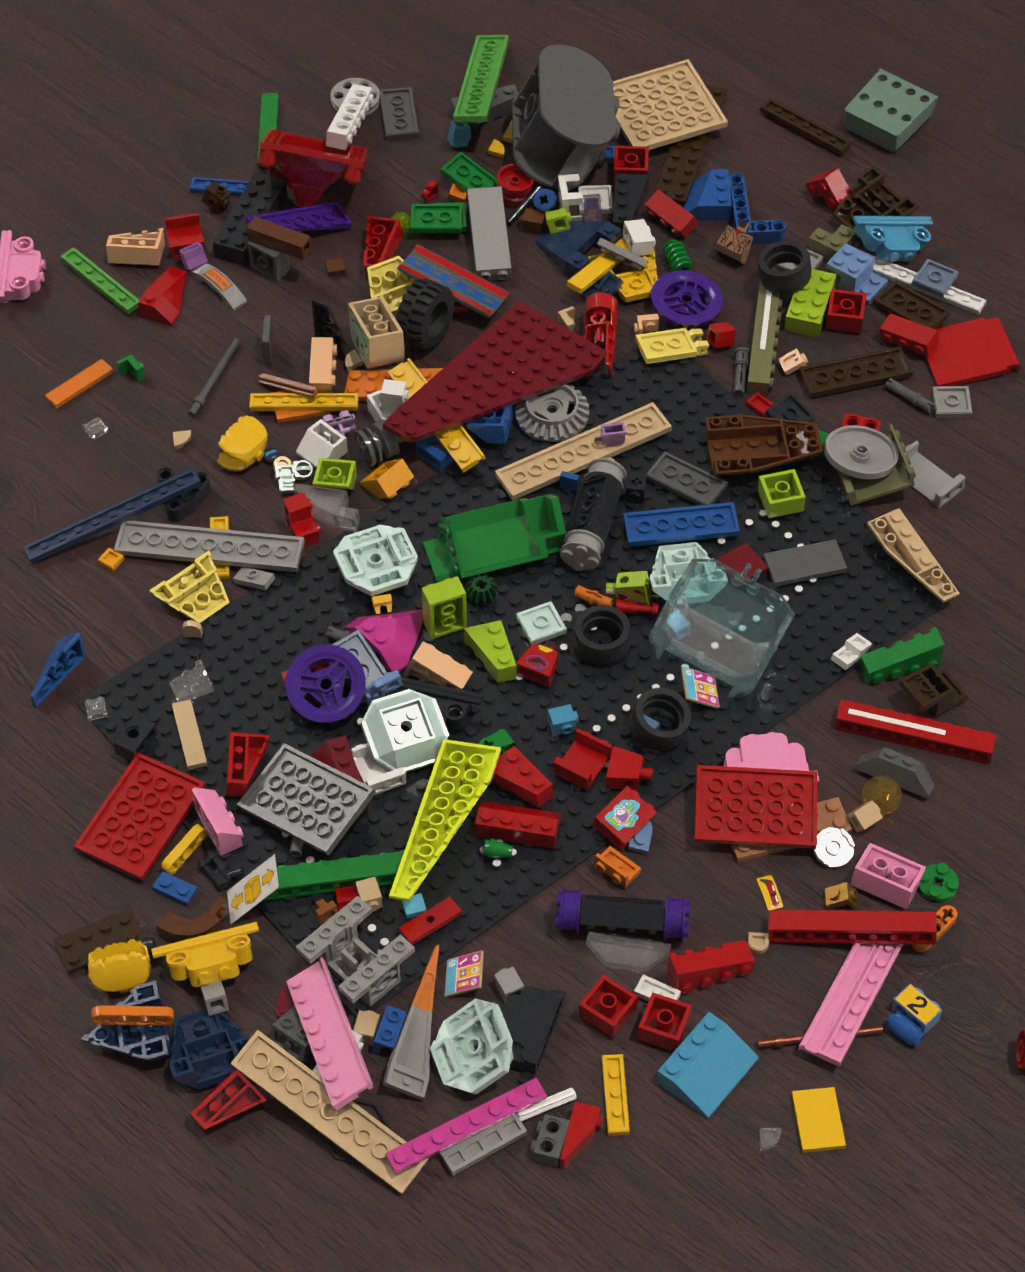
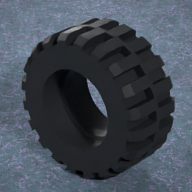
M426 278L419 279L403 295L396 319L403 330L404 343L422 350H429L436 347V344H439L446 335V331L450 327V321L453 318L455 299L449 287Z

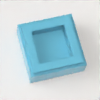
M422 893L413 895L410 901L402 900L407 919L419 916L427 911Z

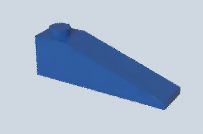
M79 632L65 635L62 640L55 644L30 695L34 708H37L86 658L82 635Z

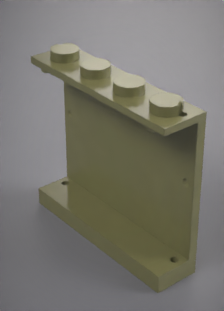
M889 424L891 435L887 437L896 445L899 456L897 465L890 474L878 479H860L837 470L851 506L915 486L913 479L916 477L913 467H909L911 465L909 455L904 454L906 453L904 443L899 442L901 440L899 431L894 430L892 424Z

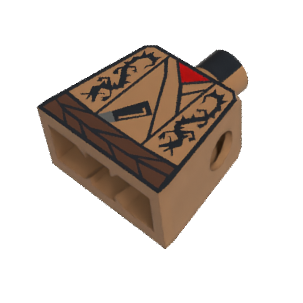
M740 220L737 228L728 225L712 248L745 264L753 241V237L746 234L750 224Z

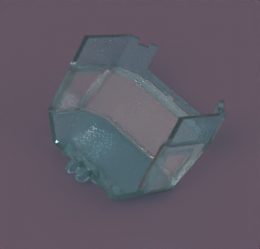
M692 559L671 591L648 636L651 644L656 649V657L659 660L664 650H667L730 684L733 688L727 698L744 693V695L750 694L755 689L795 613L782 595L756 582L762 572L761 569L758 568L755 571L753 579L746 576L752 564L747 563L741 574L715 559Z

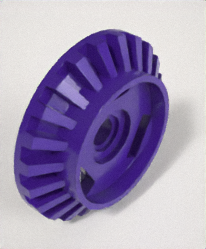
M670 272L660 277L652 287L651 304H653V310L658 312L657 314L660 318L664 317L667 323L677 327L698 328L699 325L705 326L708 322H713L715 317H718L722 308L723 297L719 287L710 278L697 272ZM689 298L691 301L685 302L682 299Z
M324 644L305 650L293 661L286 677V692L291 705L303 718L314 723H337L339 720L348 718L351 713L357 710L359 704L362 703L366 690V677L361 663L350 651L336 645ZM330 664V667L311 673V669L317 665ZM323 680H330L332 682L329 689L321 688ZM345 680H352L350 693L347 698H343ZM308 693L322 704L320 708L314 707L304 699Z

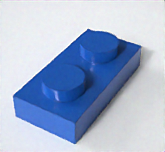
M162 871L152 886L154 892L187 907L198 892V887Z

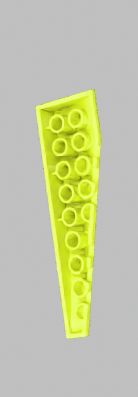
M443 739L389 898L404 901L411 900L491 782L501 753V747Z

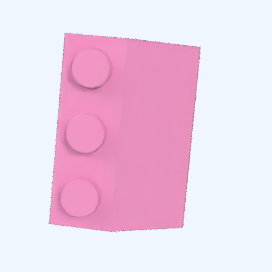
M196 787L191 789L195 811L205 829H207L219 854L222 856L243 846V832L240 826H235V818L232 812H227L224 798L222 796L219 797L215 790Z
M869 843L855 866L850 885L907 909L917 891L926 867Z

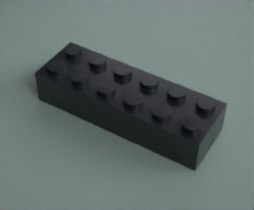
M254 173L212 242L214 257L246 266L250 259L248 242L250 240H248L246 232V217L278 212L288 196L285 180Z

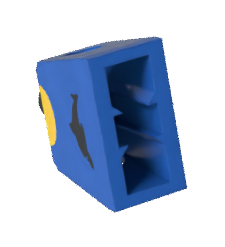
M435 435L416 442L417 455L439 472L448 467L453 461Z

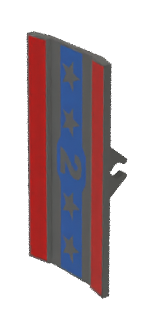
M418 244L403 263L397 267V270L416 281L426 278L449 287L456 302L488 318L492 317L509 294L508 291Z

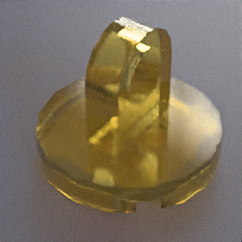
M879 775L872 777L865 783L862 789V799L865 803L873 801L880 808V814L887 815L899 807L902 801V792L895 780L888 776Z

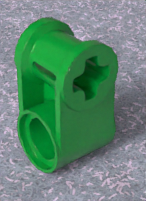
M505 729L498 730L479 742L480 745L485 743L487 746L501 747L500 756L513 746L517 747V743Z

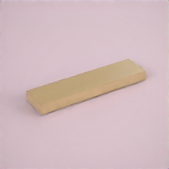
M191 699L172 703L188 770L207 766Z

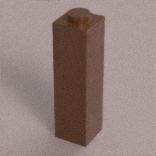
M255 216L246 227L248 240L303 260L312 249L310 236Z

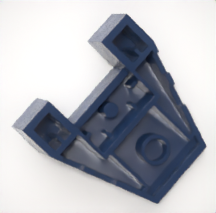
M608 221L570 222L569 230L550 234L548 227L535 239V243L546 255L553 259V263L562 269L565 276L572 278L590 264V259L582 254L593 244L598 246L597 243L600 238L613 244L617 243L621 239V229Z

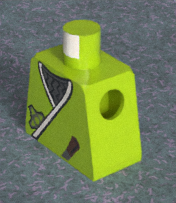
M647 571L617 574L616 583L606 584V594H616L617 599H624L625 602L650 605L652 591Z

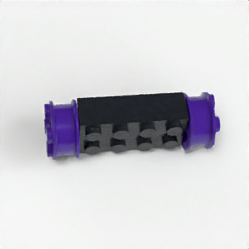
M562 887V892L558 891L556 906L560 907V912H557L555 927H559V932H562V929L576 930V933L579 934L580 924H582L584 928L589 929L605 926L606 930H617V927L626 928L628 932H638V929H646L647 933L658 934L659 931H663L664 926L663 941H666V938H678L683 942V937L688 938L689 922H685V917H689L690 902L686 901V896L683 899H673L667 895L665 909V900L583 894L582 897V888L579 891H570Z

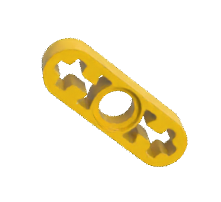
M200 824L194 825L164 859L161 869L170 875L174 874L206 838L207 829Z

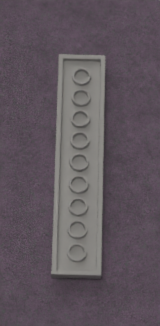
M125 520L121 523L114 552L127 556L194 562L195 559L210 551L214 564L298 572L305 540L304 537Z

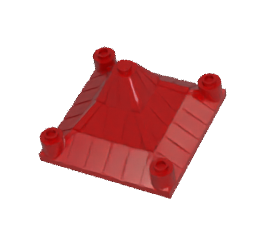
M269 129L260 142L258 162L261 163V166L271 168V165H275L276 161L278 162L279 167L291 183L297 205L302 208L314 206L325 189L341 178L343 174V178L346 179L347 183L356 184L360 182L362 170L365 169L369 148L348 145L346 150L326 146V140Z

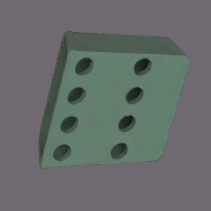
M880 68L874 77L846 106L844 126L848 131L887 151L895 152L930 119L938 96ZM880 77L887 79L886 81H879ZM899 84L901 87L893 88L892 85ZM913 91L915 94L908 95L906 94V92ZM921 98H927V99H929V101H928V102H922V101H920V99H921Z

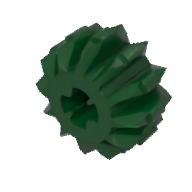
M478 574L477 578L471 576L470 581H467L466 595L469 597L470 603L475 602L476 606L482 603L485 606L486 602L492 604L493 599L497 596L498 586L494 582L493 577L488 578L487 574L481 577Z

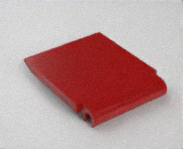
M980 318L935 329L938 332V343L928 357L925 356L938 387L957 386L1007 373L1010 374L1013 367H1016L1017 371L1021 369L999 318L988 320Z

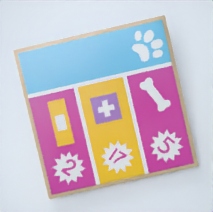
M682 666L681 672L686 700L718 709L719 700L715 676Z
M481 950L447 960L446 998L482 988L484 951Z

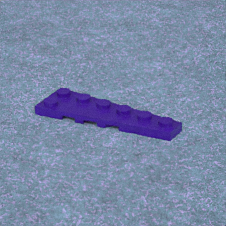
M338 202L248 216L245 221L248 225L256 216L295 231L343 230L352 227V221Z

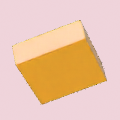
M108 548L98 559V564L113 572L125 560L124 555Z

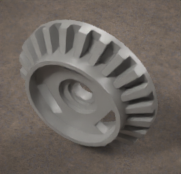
M565 384L516 403L515 417L519 427L527 435L541 441H563L574 437L584 429L589 419V404H587V399L585 396H582L580 390H575L574 386ZM569 404H574V410L567 415ZM550 408H554L557 411L554 413H550L547 410Z

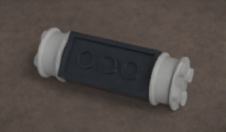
M597 458L588 464L587 474L580 483L565 529L566 534L563 535L564 545L561 547L560 556L565 563L576 571L592 570L598 567L601 561L600 555L604 552V544L620 494L623 491V483L627 478L624 467L613 458Z

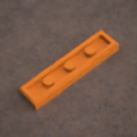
M101 359L47 393L45 399L58 409L111 375L113 368Z

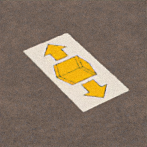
M275 854L227 891L230 924L279 888Z

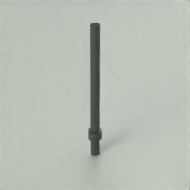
M234 338L203 390L195 397L193 406L188 412L191 417H194L199 408H202L206 402L205 398L240 344L238 338Z

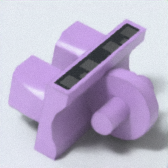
M348 410L341 411L339 418L335 419L330 414L323 416V421L343 436H345V433L356 430L354 414L350 415Z

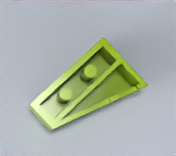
M501 620L464 628L465 644L471 647L474 655L480 658L484 663V667L497 683L517 679L516 662Z

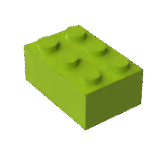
M458 576L422 587L423 623L431 640L467 628L466 592Z

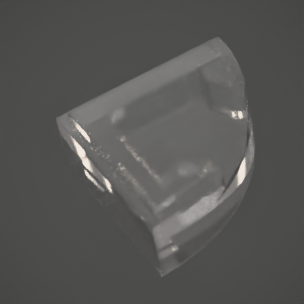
M760 1128V1151L768 1150L778 1143L781 1136V1128Z

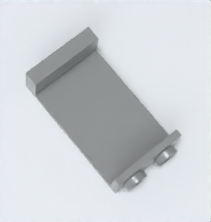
M916 440L911 445L905 447L906 453H904L909 455L911 461L909 467H913L916 477L913 478L915 486L911 488L937 508H940L964 489L966 477L961 473L954 479L918 453L919 442Z

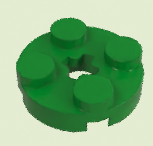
M947 864L929 865L926 867L920 881L918 891L928 901L931 899L935 900L936 903H946L956 895L959 880L956 873ZM935 881L942 882V886L939 887V885H934L933 883Z

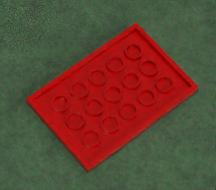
M137 753L75 843L74 849L143 881L193 807L194 801L191 789L195 787L205 789V782Z
M697 765L694 842L816 849L818 771Z

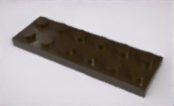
M901 346L799 367V374L810 398L885 383L889 381V378H893V380L909 378L913 374Z

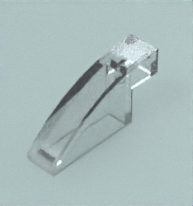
M293 484L294 495L304 492L307 499H311L313 509L311 510L314 518L341 530L357 532L360 524L358 509L347 508L349 505L347 491Z

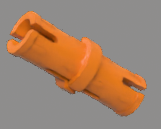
M580 585L577 586L574 593L575 597L584 599L591 605L612 606L614 599L599 594V591H592Z

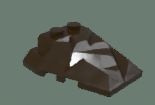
M872 165L859 175L857 183L854 187L850 188L848 196L842 200L833 216L840 223L854 230L856 225L852 218L853 216H910L919 209V205L908 195L902 199L884 183L885 175Z

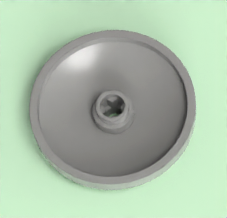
M857 425L844 426L832 431L827 437L824 447L825 456L833 467L846 475L860 479H878L887 476L895 469L899 456L896 445L885 434L869 427Z

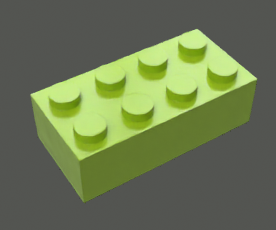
M812 269L811 279L808 284L793 294L786 314L784 331L819 338L829 309L831 289H835L837 274Z

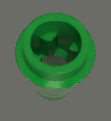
M492 838L490 840L485 839L482 855L487 856V858H511L513 846Z

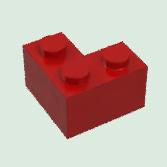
M839 168L818 173L805 183L812 198L823 196L830 210L837 209L842 200L848 196L850 190Z
M304 492L283 499L285 521L291 535L304 537V547L319 543L321 529L318 523H314L311 499H307Z

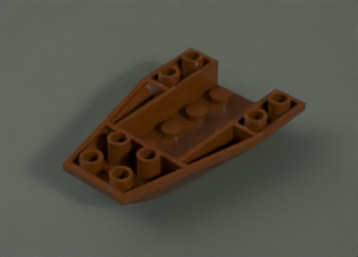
M750 415L706 417L705 419L707 449L712 473L716 476L755 473L797 463L823 454L817 423Z

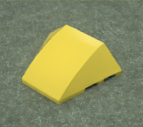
M400 256L367 267L371 298L382 296L394 317L398 313L399 304H401L402 297L407 292L406 290L416 282V280L397 270V267L404 261Z
M210 551L195 559L192 565L165 582L164 580L149 590L151 594L200 624L230 603L223 584L220 582Z

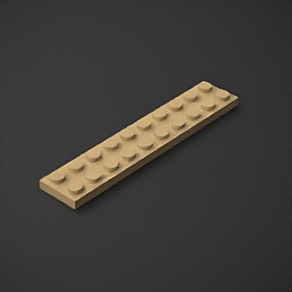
M652 402L604 423L624 422L626 430L624 443L602 445L600 437L601 425L500 468L495 471V477L511 499L515 500L560 480L562 471L572 474L586 469L588 464L594 459L611 458L672 431V426Z
M259 1030L255 1032L231 1062V1066L242 1072L244 1076L401 1195L428 1162L427 1158L395 1175L385 1157V1153L407 1142L353 1101L336 1110L332 1106L323 1079Z

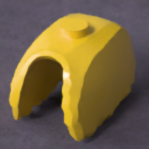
M252 416L239 417L238 422L229 427L225 435L221 436L218 445L224 453L219 454L217 463L228 471L236 472L250 467L256 460L260 461L264 456V450L268 441L265 427Z
M130 939L127 943H112L105 946L104 949L98 947L90 952L88 957V977L90 978V983L100 992L119 991L120 993H127L135 986L146 982L150 974L151 966L147 946L135 939Z

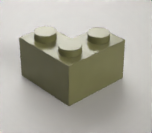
M842 224L834 234H831L818 227L809 237L808 250L824 256V260L828 262L845 243L852 247L855 246V230Z

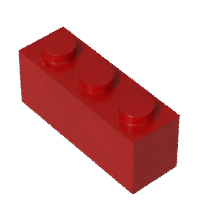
M659 189L645 204L648 208V214L653 218L658 217L660 219L659 222L666 228L668 226L671 227V231L678 237L681 235L686 239L699 224L692 214Z
M891 313L880 327L881 340L927 357L938 343L937 330Z

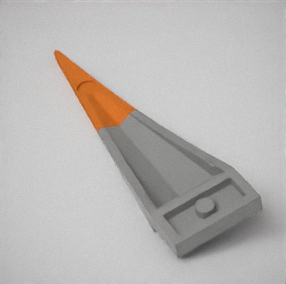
M436 945L433 949L386 1066L387 1070L383 1082L384 1086L419 1100L425 1097L429 1081L431 1022L439 945Z

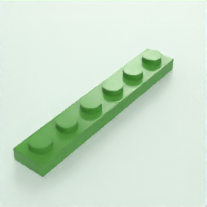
M73 247L60 256L63 263L126 314L129 315L139 308V299L76 248Z

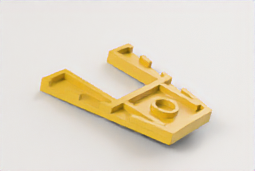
M654 247L652 254L640 255V257L648 261L646 268L616 275L624 281L616 293L625 302L651 297L652 287L658 280ZM601 254L588 256L590 263Z

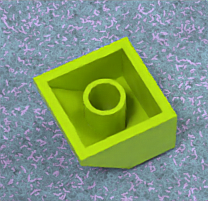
M319 458L313 486L354 490L357 478L356 461Z

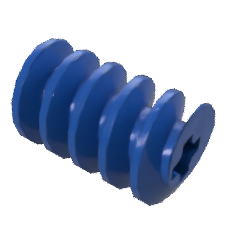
M541 189L535 193L533 202L537 209L551 211L557 206L558 197L552 190ZM544 197H547L548 203H544Z

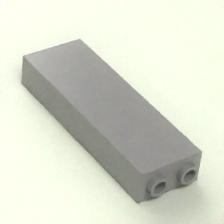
M502 187L467 189L476 275L487 281L511 279V262Z

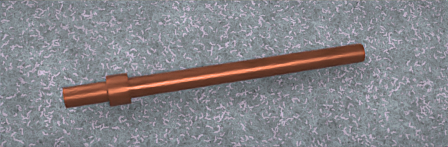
M880 1025L860 1028L855 1037L883 1034V1027ZM805 1034L785 1037L775 1035L773 1038L757 1040V1047L774 1046V1048H783L784 1045L799 1044Z

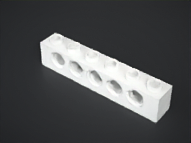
M352 84L327 130L326 146L346 150L347 146L352 143L353 136H356L357 128L361 126V120H364L366 112L369 111L370 104L373 103L374 95L372 94L371 87Z

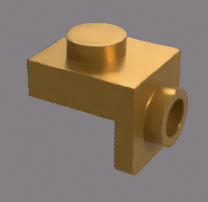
M848 882L825 888L826 906L829 909L847 904L852 909L857 908L858 892Z

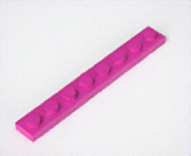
M534 1078L385 1153V1157L396 1175L546 1099L547 1095L538 1079Z

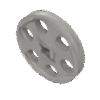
M363 78L342 80L331 90V104L337 112L350 90L344 87H351L352 84L371 87L372 94L376 97L373 103L370 104L369 111L366 112L365 116L374 112L380 104V91L373 82ZM336 96H342L343 98L337 99V98H335V97H336Z

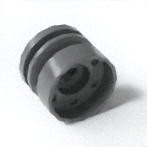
M384 419L373 423L371 430L368 427H364L362 430H357L354 433L358 451L368 466H374L376 462H382L383 456L389 459L400 452L396 436L382 428L383 423L386 421Z

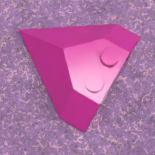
M423 610L358 617L345 626L344 630L350 631L351 634L359 629L367 643L380 654L383 667L389 672L395 670L400 672L409 665L412 651L415 648L422 628Z

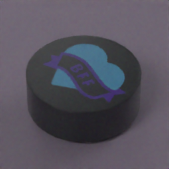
M274 447L266 449L263 456L264 462L273 466L275 459L282 456L281 451Z

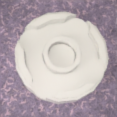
M829 827L817 835V847L814 849V854L823 865L830 868H839L852 858L854 842L845 830Z

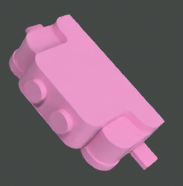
M3 230L0 240V303H7L10 300L27 299L31 292H37L41 289V283H44L43 270H46V261L41 258V253L38 250H34V243L30 237H20L17 240H12V231Z
M775 732L760 735L749 734L742 737L739 748H731L726 752L723 765L728 767L809 771L803 746L798 743L788 744L787 737L784 734Z

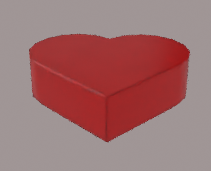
M435 180L430 181L426 189L421 193V198L428 202L438 196L439 184Z

